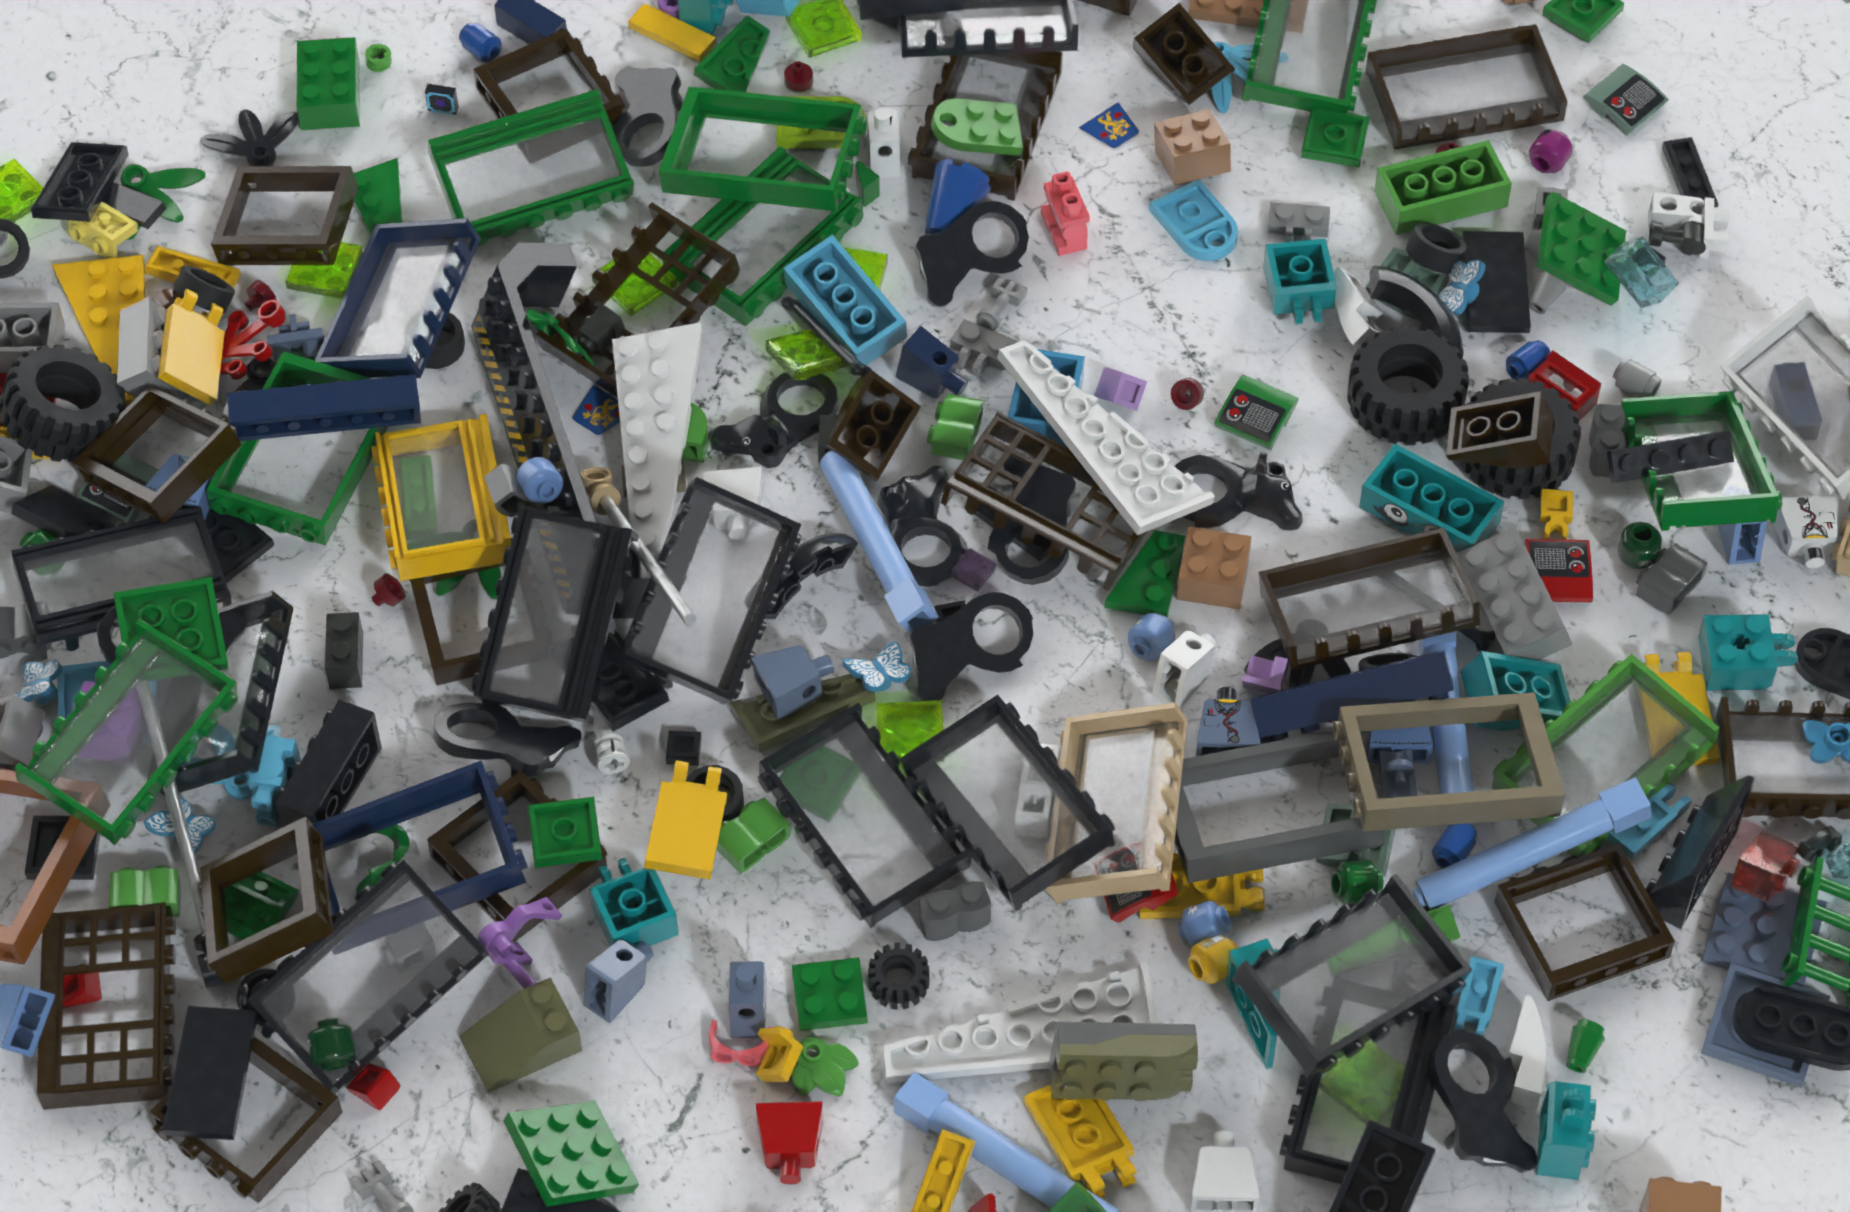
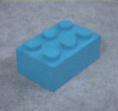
M1037 349L1051 360L1055 370L1065 376L1069 375L1076 381L1075 386L1080 390L1082 389L1085 356ZM1016 382L1008 418L1067 447Z

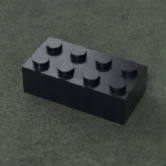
M340 699L333 710L327 711L321 730L317 735L312 736L302 761H298L294 765L288 784L277 793L275 805L277 806L282 828L304 817H307L313 824L344 812L382 749L374 712Z
M1369 1120L1329 1212H1410L1435 1156L1436 1149Z

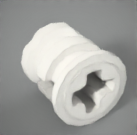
M612 730L603 731L594 739L595 747L597 748L598 770L605 774L619 773L624 771L630 764L625 744H623V734L617 730L614 732Z

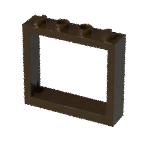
M567 28L473 69L476 89L497 119L518 113L499 87V83L567 54L592 90H599L600 98L612 127L623 114L622 109L625 108L621 96L614 94L611 90L608 78L605 75H600L594 59L591 56H586L580 40L577 37L573 38ZM598 119L517 143L516 146L531 165L603 132Z
M237 167L211 242L218 263L224 265H334L359 188L352 167ZM334 191L320 235L235 236L250 192Z
M149 385L112 422V425L105 432H102L72 463L85 483L165 524L242 444L235 434L237 429L231 426L226 418L220 420L207 409L203 408L200 410L187 399L183 398L180 400L175 398L168 390L163 392ZM164 415L208 437V439L154 492L109 468Z
M528 549L525 551L519 582L535 640L501 647L496 671L550 659L548 646L554 645L550 627H543L542 619L547 617L543 600L536 601L534 593L539 592L536 574L529 575L527 567L532 566V560ZM504 563L410 579L436 686L474 677L475 673L480 671L482 659H480V653L444 661L425 584L505 566Z
M521 770L499 786L500 789L494 791L496 798L503 797L506 807L521 796H524L531 804L557 801L555 798L550 800L544 794L541 784L533 777L529 779ZM482 799L427 839L430 856L456 883L479 875L453 847L489 821ZM600 843L602 860L578 863L525 904L547 897L559 909L600 878L598 867L607 866L606 856L608 854L603 845ZM499 894L476 902L494 922L505 921L507 916L514 910ZM530 919L518 931L513 941H517L544 919Z
M307 817L299 819L200 867L201 882L198 887L203 901L200 911L205 925L202 935L207 949V955H205L204 959L209 971H214L226 984L334 933L323 836ZM297 854L304 911L229 946L224 889Z
M1620 843L1603 849L1601 846L1597 847L1591 853L1580 857H1568L1560 864L1551 867H1539L1532 871L1531 874L1520 878L1511 877L1508 882L1497 887L1494 903L1547 1001L1666 960L1671 956L1675 940ZM1610 871L1648 938L1552 971L1516 904Z
M254 1037L249 1062L317 1111L253 1179L198 1138L164 1135L163 1126L171 1090L150 1111V1115L155 1126L153 1130L164 1141L171 1139L179 1145V1150L190 1160L197 1158L204 1163L205 1169L216 1179L223 1177L230 1182L231 1188L244 1199L249 1196L259 1203L343 1112L339 1097Z

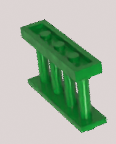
M1817 857L1808 867L1804 866L1798 875L1797 885L1800 886L1791 941L1789 952L1782 963V971L1785 972L1783 986L1789 988L1804 975L1844 991V995L1847 996L1846 1006L1850 1007V978L1806 962L1808 948L1811 947L1847 961L1850 966V948L1811 933L1814 918L1850 932V917L1816 904L1819 890L1850 902V887L1822 877L1824 859Z

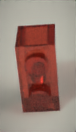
M1761 831L1739 858L1731 887L1769 902L1776 892H1783L1788 878L1795 876L1800 864V860L1796 859L1799 845Z

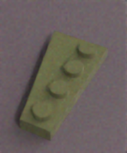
M851 674L822 680L823 694L821 698L780 720L777 719L763 694L758 695L757 700L743 704L741 700L730 702V708L758 752L761 753L820 726L858 702L863 707L876 701L875 692H871L863 687L862 679H857Z

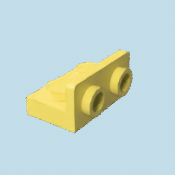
M101 202L90 222L68 220L69 236L73 240L90 248L96 254L106 259L117 258V246L138 232V222Z

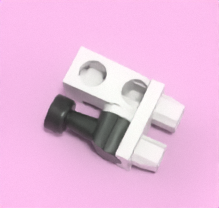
M1653 192L1648 211L1649 246L1659 247L1663 241L1679 244L1685 254L1689 256L1691 254H1699V258L1708 259L1710 251L1726 252L1729 244V232L1716 231L1714 228L1727 229L1730 209L1714 207V198L1705 197V200L1697 197Z

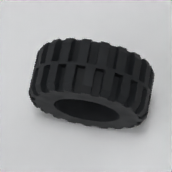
M1399 326L1391 328L1390 332H1386V330L1380 331L1375 334L1374 339L1372 337L1366 339L1353 356L1347 392L1350 411L1354 418H1359L1358 424L1366 431L1368 429L1372 430L1371 434L1378 439L1382 437L1387 438L1388 443L1392 444L1406 442V446L1416 445V442L1422 441V444L1432 442L1435 436L1441 438L1448 433L1451 408L1465 405L1469 384L1467 363L1456 346L1451 347V342L1444 336L1441 338L1437 337L1436 332L1429 329L1425 332L1418 330L1419 327L1410 326L1409 329H1402ZM1396 376H1410L1424 381L1433 390L1421 395H1403L1389 389L1383 382Z
M45 345L37 347L36 351L31 349L23 353L22 356L16 358L12 363L0 396V419L4 428L7 427L6 431L11 438L19 440L18 443L22 448L33 450L34 455L43 458V455L51 457V461L61 462L62 459H66L68 463L73 462L125 410V390L117 384V374H112L111 367L105 362H99L98 357L92 353L88 355L81 352L82 349L76 347L68 349L65 348V345H55L53 348ZM45 397L66 400L78 407L79 410L59 407L48 401Z
M1518 378L1517 382L1505 379L1499 381V385L1491 383L1483 387L1482 392L1478 391L1471 397L1470 402L1466 405L1541 391L1554 414L1549 464L1517 469L1461 461L1463 470L1467 474L1471 473V480L1477 485L1483 484L1484 490L1492 494L1494 491L1501 493V497L1510 499L1511 496H1519V499H1529L1530 495L1539 497L1542 489H1557L1563 481L1568 479L1575 464L1581 437L1580 420L1577 412L1572 410V404L1566 398L1561 399V393L1554 388L1549 390L1545 388L1544 383L1538 381L1534 384L1527 382V379Z

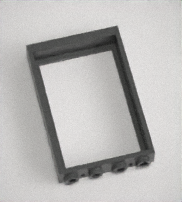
M1333 730L1183 759L1174 843L1188 883L1383 846L1384 831L1388 830L1363 832L1360 818L1208 847L1203 846L1183 786L1339 757L1341 745L1340 741H1335Z

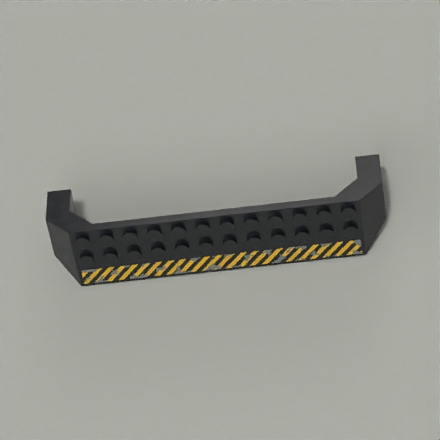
M518 242L497 264L493 276L489 278L487 290L484 297L479 301V309L471 328L517 468L519 469L524 462L534 457H543L550 460L562 476L563 487L558 497L546 504L548 512L596 523L523 308L559 307L577 268V264L570 244ZM541 523L537 526L565 614L580 615L600 534ZM630 548L627 556L631 559V567L629 571H623L620 588L624 591L623 600L621 603L616 602L612 619L634 618L651 577L637 555ZM651 553L657 561L660 553ZM685 575V577H684V579H683V582H682V584H681V587H680V589H679V592H680V590H681V588H682V586H683V584H684V582H685V580H686V578H687L686 575Z

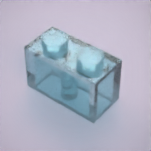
M1643 236L1623 242L1604 261L1641 308L1662 302L1679 284Z

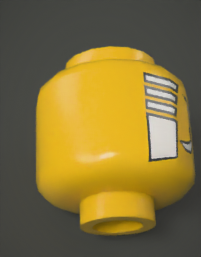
M1223 935L1202 940L1192 946L1189 954L1190 957L1188 958V966L1192 975L1197 980L1208 984H1215L1226 978L1229 951L1238 948L1236 943Z

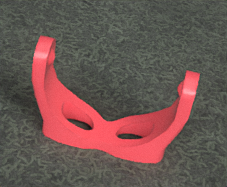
M711 1021L709 1045L712 1060L720 1063H732L736 1059L745 1066L757 1067L760 1065L769 1046L765 1041L750 1049L732 1050L716 1039L718 1021Z

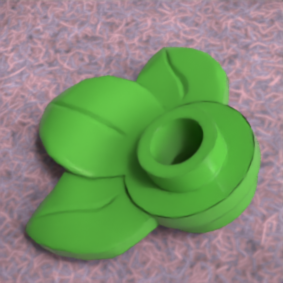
M814 1037L805 1038L799 1043L804 1047L792 1073V1081L796 1090L802 1096H806L815 1087H818L828 1094L838 1097L842 1096L845 1088L844 1071L852 1070L858 1067L859 1064L854 1053L841 1044L826 1045L822 1040ZM815 1049L819 1055L812 1058L807 1055L806 1051Z

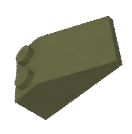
M551 977L520 990L459 1035L487 1093L582 1051L579 1030Z

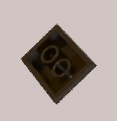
M1180 3L1138 34L1133 41L1134 51L1150 70L1189 106L1235 70L1233 65Z
M871 370L858 378L848 393L838 413L826 446L871 479L878 481L921 406Z
M1541 391L1453 407L1450 414L1446 457L1448 460L1517 469L1549 464L1554 414Z

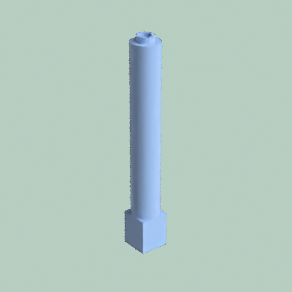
M833 450L828 451L820 461V468L886 592L884 597L898 624L910 634L916 626L932 624L939 619V616L926 591L916 582L856 467Z
M1455 632L1419 640L1420 655L1445 649L1454 684V690L1449 691V697L1445 699L1461 698L1455 653L1457 642ZM1465 724L1432 726L1441 794L1473 792L1474 787Z
M1634 777L1599 793V799L1415 881L1417 888L1412 890L1413 895L1422 907L1426 906L1428 911L1437 909L1613 830L1614 834H1617L1651 818V804L1638 780Z
M915 1071L894 1096V1113L926 1134L933 1131L940 1135L941 1130L944 1129L974 1140L976 1144L971 1157L1050 1208L1076 1183L948 1100V1093ZM1087 1190L1107 1212H1121Z

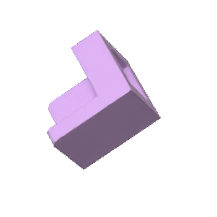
M1104 367L1095 397L1137 411L1147 381Z
M1251 656L1246 675H1243L1242 678L1243 687L1264 693L1283 690L1289 667L1288 659L1275 656L1273 661Z

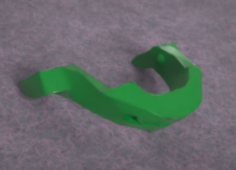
M396 824L375 832L388 836L393 841V858L382 865L370 868L368 875L357 886L356 894L368 885L374 887L381 880V873L393 862L398 864L405 856L410 842L403 827Z

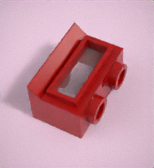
M1553 350L1547 359L1528 376L1527 382L1535 384L1538 381L1544 383L1545 388L1549 390L1554 388L1560 392V398H1566L1572 404V410L1577 412L1579 420L1597 405L1601 383Z

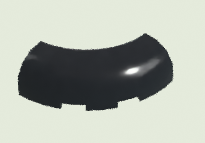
M1374 265L1369 272L1370 298L1390 303L1404 312L1409 310L1421 322L1420 328L1422 331L1426 332L1429 329L1436 332V336L1439 338L1444 336L1451 342V347L1456 346L1463 358L1464 349L1461 333L1445 303L1430 288L1412 276L1398 270Z
M829 533L812 538L800 544L794 553L790 552L786 562L790 564V569L784 581H779L775 590L779 594L777 602L772 611H767L764 619H776L786 604L801 590L800 582L811 574L818 577L828 571L843 568L858 542L846 534ZM760 578L756 581V583L753 585V587L750 589V591L744 599V603L747 609L749 608L750 602L752 600V597L754 595Z

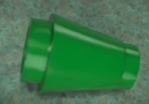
M1580 1019L1577 1025L1572 1027L1566 1063L1568 1069L1577 1073L1586 1072L1587 1067H1589L1605 1041L1603 1036L1605 1029L1600 1024L1591 1020Z

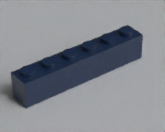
M397 375L386 378H366L355 381H335L325 384H304L294 387H273L263 390H243L226 393L229 424L237 429L235 434L240 441L421 423L416 375Z
M1444 649L1256 696L1250 701L1260 738L1268 736L1271 742L1289 737L1287 731L1300 728L1301 734L1321 729L1320 723L1338 721L1340 707L1413 702L1425 697H1429V700L1445 699L1449 697L1448 692L1454 690V684Z

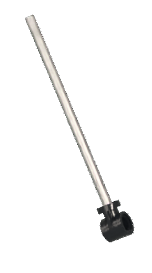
M141 681L138 682L136 688L157 767H159L168 756L149 682ZM174 779L169 787L165 788L163 786L201 932H203L205 925L200 911L203 901L198 887L201 882L200 871ZM200 933L193 941L196 950L203 951L204 953L197 955L205 987L209 988L223 984L225 982L214 971L210 972L206 966L204 959L205 955H207L206 943L202 933Z

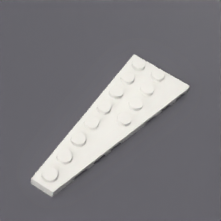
M701 322L612 339L630 525L639 535L650 553L661 552L672 525L673 506L676 503L678 494L676 491L678 476L681 475L682 470L681 458L683 448L686 446L692 410L690 406L692 393L697 380L695 377L697 363L701 357L700 345L702 335H704V328Z
M1026 340L999 350L997 356L999 361L1137 535L1213 503L1215 495L1211 491L1206 493L1193 482L1194 477L1188 472L1183 474L1171 464L1172 459L1165 453L1161 454L1153 450L1149 443L1146 442V438L1116 413L1112 412L1109 414L1097 404L1098 399L1092 394L1087 396L1075 386L1076 381L1069 375L1060 374L1055 370L1051 360Z
M1140 963L1138 968L1122 973L1115 971L1109 973L1107 978L1088 983L1087 980L1078 983L1076 988L1057 994L1050 992L1007 1006V1010L987 1016V1013L977 1016V1020L956 1026V1024L945 1026V1030L921 1037L920 1034L883 1046L886 1083L906 1082L914 1071L927 1080L1048 1069L1057 1021L1157 1024L1148 963Z

